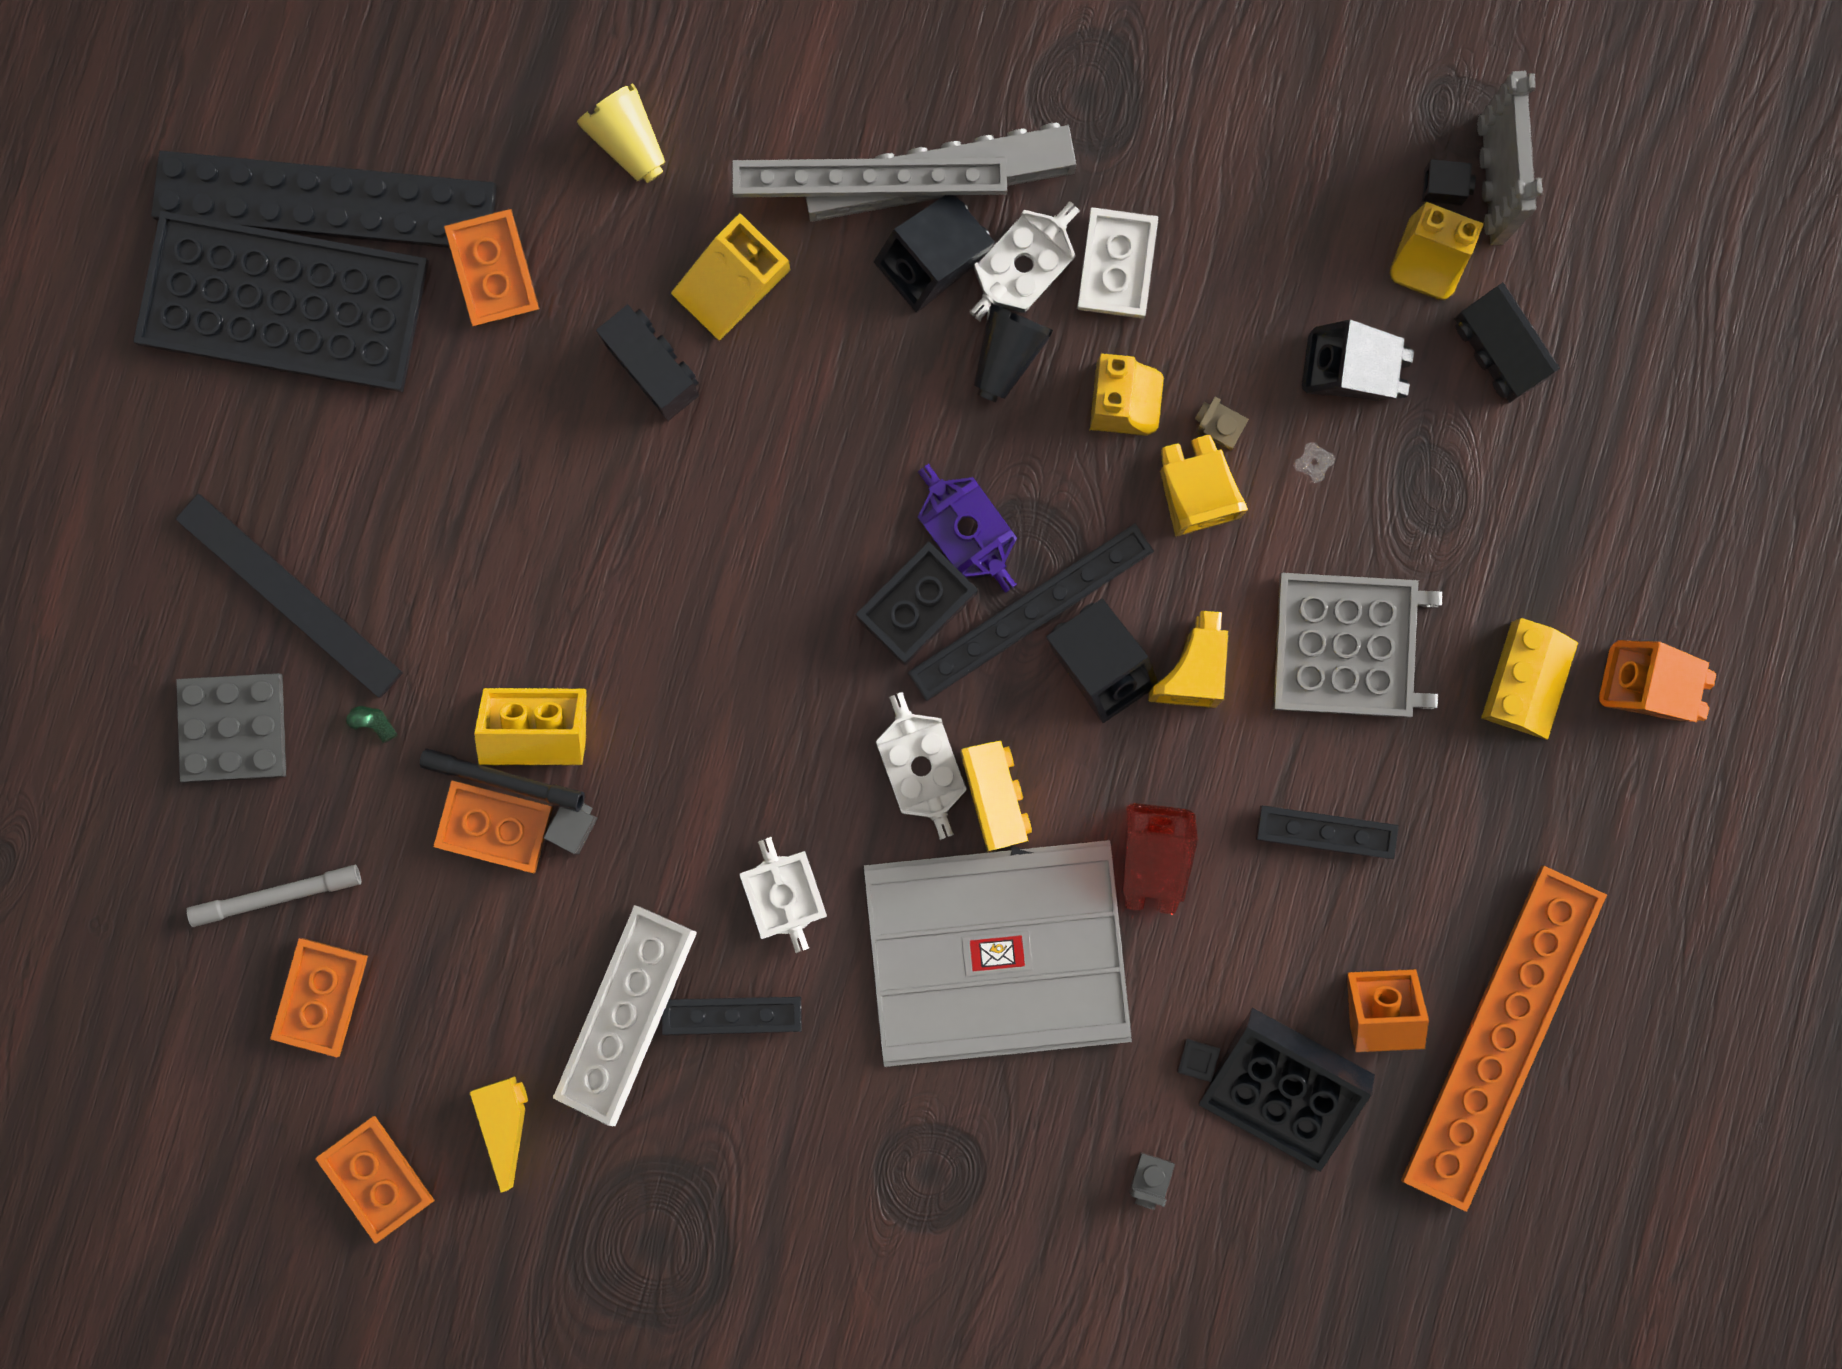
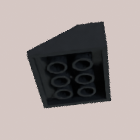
M1252 1008L1235 1034L1213 1075L1212 1081L1200 1099L1199 1106L1321 1172L1371 1097L1375 1074Z

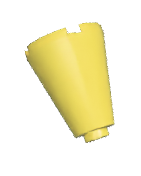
M633 84L619 89L596 104L595 113L591 116L587 111L578 119L577 123L635 180L640 181L644 178L646 183H649L663 173L661 166L665 164V160L638 91Z

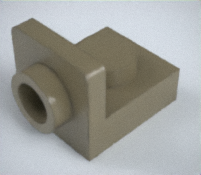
M1214 397L1211 404L1204 401L1195 418L1196 421L1200 422L1196 432L1203 436L1210 434L1214 442L1232 450L1249 419L1220 404L1221 399Z

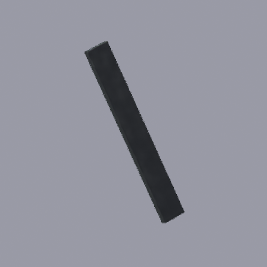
M198 493L177 516L176 520L377 697L381 698L404 673L202 495Z
M1136 523L910 670L908 672L909 676L927 702L1154 553V550Z

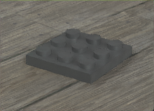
M282 674L176 679L180 782L286 777Z

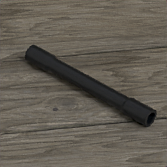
M428 748L422 752L420 757V767L448 776H458L546 801L550 805L579 812L584 804L585 794L578 790L556 784H546L464 761L453 755Z

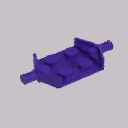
M930 464L924 466V469H920L917 473L920 474L928 485L930 493L918 515L919 522L921 521L948 560L967 579L991 575L997 580L1005 593L1010 591V587L1011 589L1014 588L1017 584L1005 570V562L1017 537L975 479L970 477L944 481L939 479ZM961 519H973L977 523V531L971 536L962 535L957 527Z

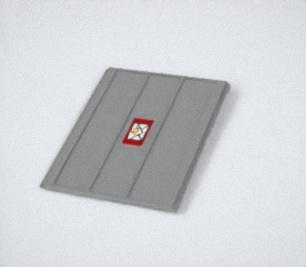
M1110 840L1020 849L1033 852L1031 854L1011 855L1012 850L864 865L884 1067L1132 1042Z

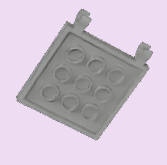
M1526 71L1512 72L1504 84L1501 85L1498 92L1494 94L1490 103L1486 105L1482 115L1478 116L1479 136L1483 135L1484 148L1480 150V166L1486 170V181H1483L1482 198L1484 202H1488V214L1485 215L1484 230L1486 235H1490L1491 245L1505 244L1536 210L1535 199L1543 194L1542 179L1539 178L1534 181L1528 94L1535 90L1534 73L1527 76Z
M1281 573L1279 580L1273 710L1411 718L1413 717V708H1437L1438 694L1414 693L1417 606L1429 608L1442 606V592L1418 591L1419 580Z

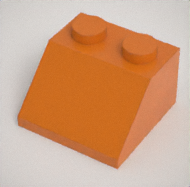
M1416 969L1347 973L1350 1029L1355 1052L1425 1049L1429 1019Z

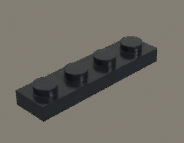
M1261 805L1256 840L1394 859L1399 825Z
M802 997L669 999L662 1014V1035L802 1032Z

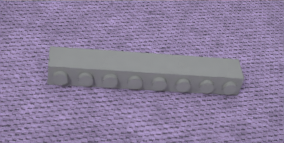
M1059 123L1046 124L1040 127V130L1028 133L1026 129H1017L1007 133L1006 137L994 139L993 135H985L975 138L973 143L961 145L959 141H952L942 144L940 149L928 151L926 147H919L909 150L907 155L895 157L892 153H886L874 158L1007 157V186L1074 174L1076 169V159L1069 125L1060 126ZM945 195L806 197L810 222L938 199Z

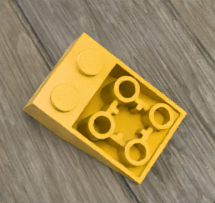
M739 213L715 237L671 292V295L720 341L790 271L789 260Z

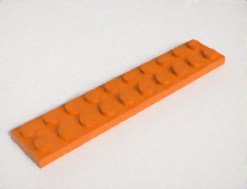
M1540 866L1402 1176V1182L1459 1209L1468 1211L1607 894L1546 866Z

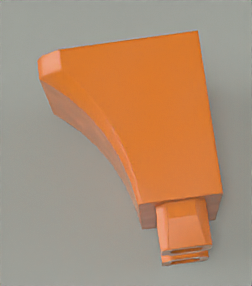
M1618 640L1612 644L1609 650L1599 701L1604 707L1669 720L1705 721L1708 716L1709 707L1707 703L1701 701L1703 690H1710L1714 686L1717 674L1708 669L1709 662L1664 643Z

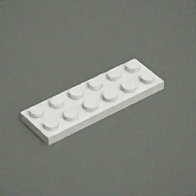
M634 905L553 1099L609 1126L616 1125L697 932Z

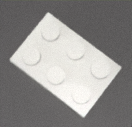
M1091 208L1077 310L1145 318L1158 216Z

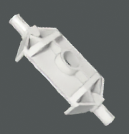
M1068 202L1061 212L1054 217L1024 210L1022 216L979 263H975L974 270L983 295L982 299L969 311L973 317L976 315V319L981 321L988 312L991 303L1002 308L1025 313L1074 259L1075 253L1066 232V225L1079 213V209L1076 206L1073 208V203ZM1018 257H1029L1034 264L1032 270L1026 273L1018 271L1014 265Z
M903 692L898 693L897 697L901 707L898 706L895 695L889 697L896 714L895 721L876 743L901 813L929 817L932 821L934 820L939 839L941 840L946 838L942 824L948 837L954 835L947 818V811L967 789L961 777L941 718L912 714L908 710ZM925 757L930 761L931 771L929 774L917 776L913 773L911 765L915 758Z

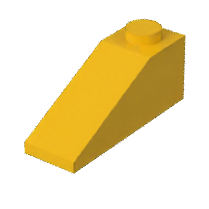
M515 1076L470 1092L501 1193L508 1191L514 1184L525 1115L524 1103L528 1102L525 1087L522 1082L517 1083Z

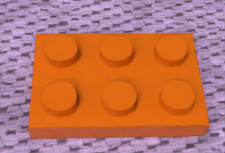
M512 209L444 226L472 326L539 309Z
M452 780L433 847L535 873L553 807Z
M299 938L270 1039L333 1057H340L368 956Z
M376 1116L371 1117L315 1158L375 1244L435 1201Z

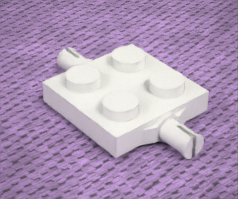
M772 837L765 839L769 852L764 840L758 841L764 862L754 869L740 873V877L761 939L775 934L789 933L795 953L801 951L797 938H799L803 950L809 949L802 929L810 922L827 917L806 852L803 851L789 857L777 856Z

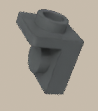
M1140 1153L1129 1189V1194L1136 1198L1135 1204L1155 1210L1156 1204L1165 1207V1196L1175 1166L1174 1162Z

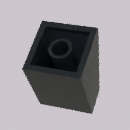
M945 195L896 227L875 258L874 263L917 313L973 268L976 262L979 263L989 252L995 241L990 237L987 229L981 226L968 211L964 202L959 200L956 195Z
M1103 598L1096 603L1086 605L1077 616L1068 622L1058 624L1046 636L1053 653L1102 723H1105L1146 695L1158 683L1148 655Z

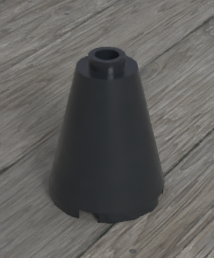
M991 303L988 309L974 386L980 388L978 395L993 402H996L998 397L1005 399L1050 339L1053 330Z

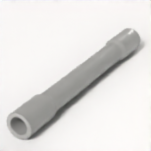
M355 864L328 871L323 875L226 900H215L187 908V917L191 927H196L267 906L326 891L333 892L360 885L361 876Z

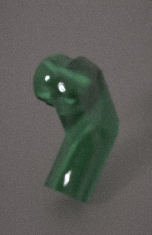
M357 706L352 708L346 717V722L352 729L357 730L362 727L373 728L383 744L397 736V732L380 709Z

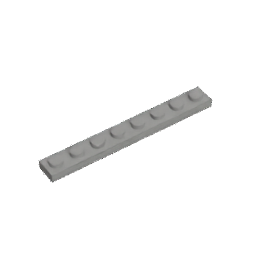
M1007 157L733 160L734 198L1007 194Z

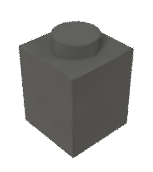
M585 803L579 812L560 807L544 839L573 854H579L598 819L590 814L593 808Z

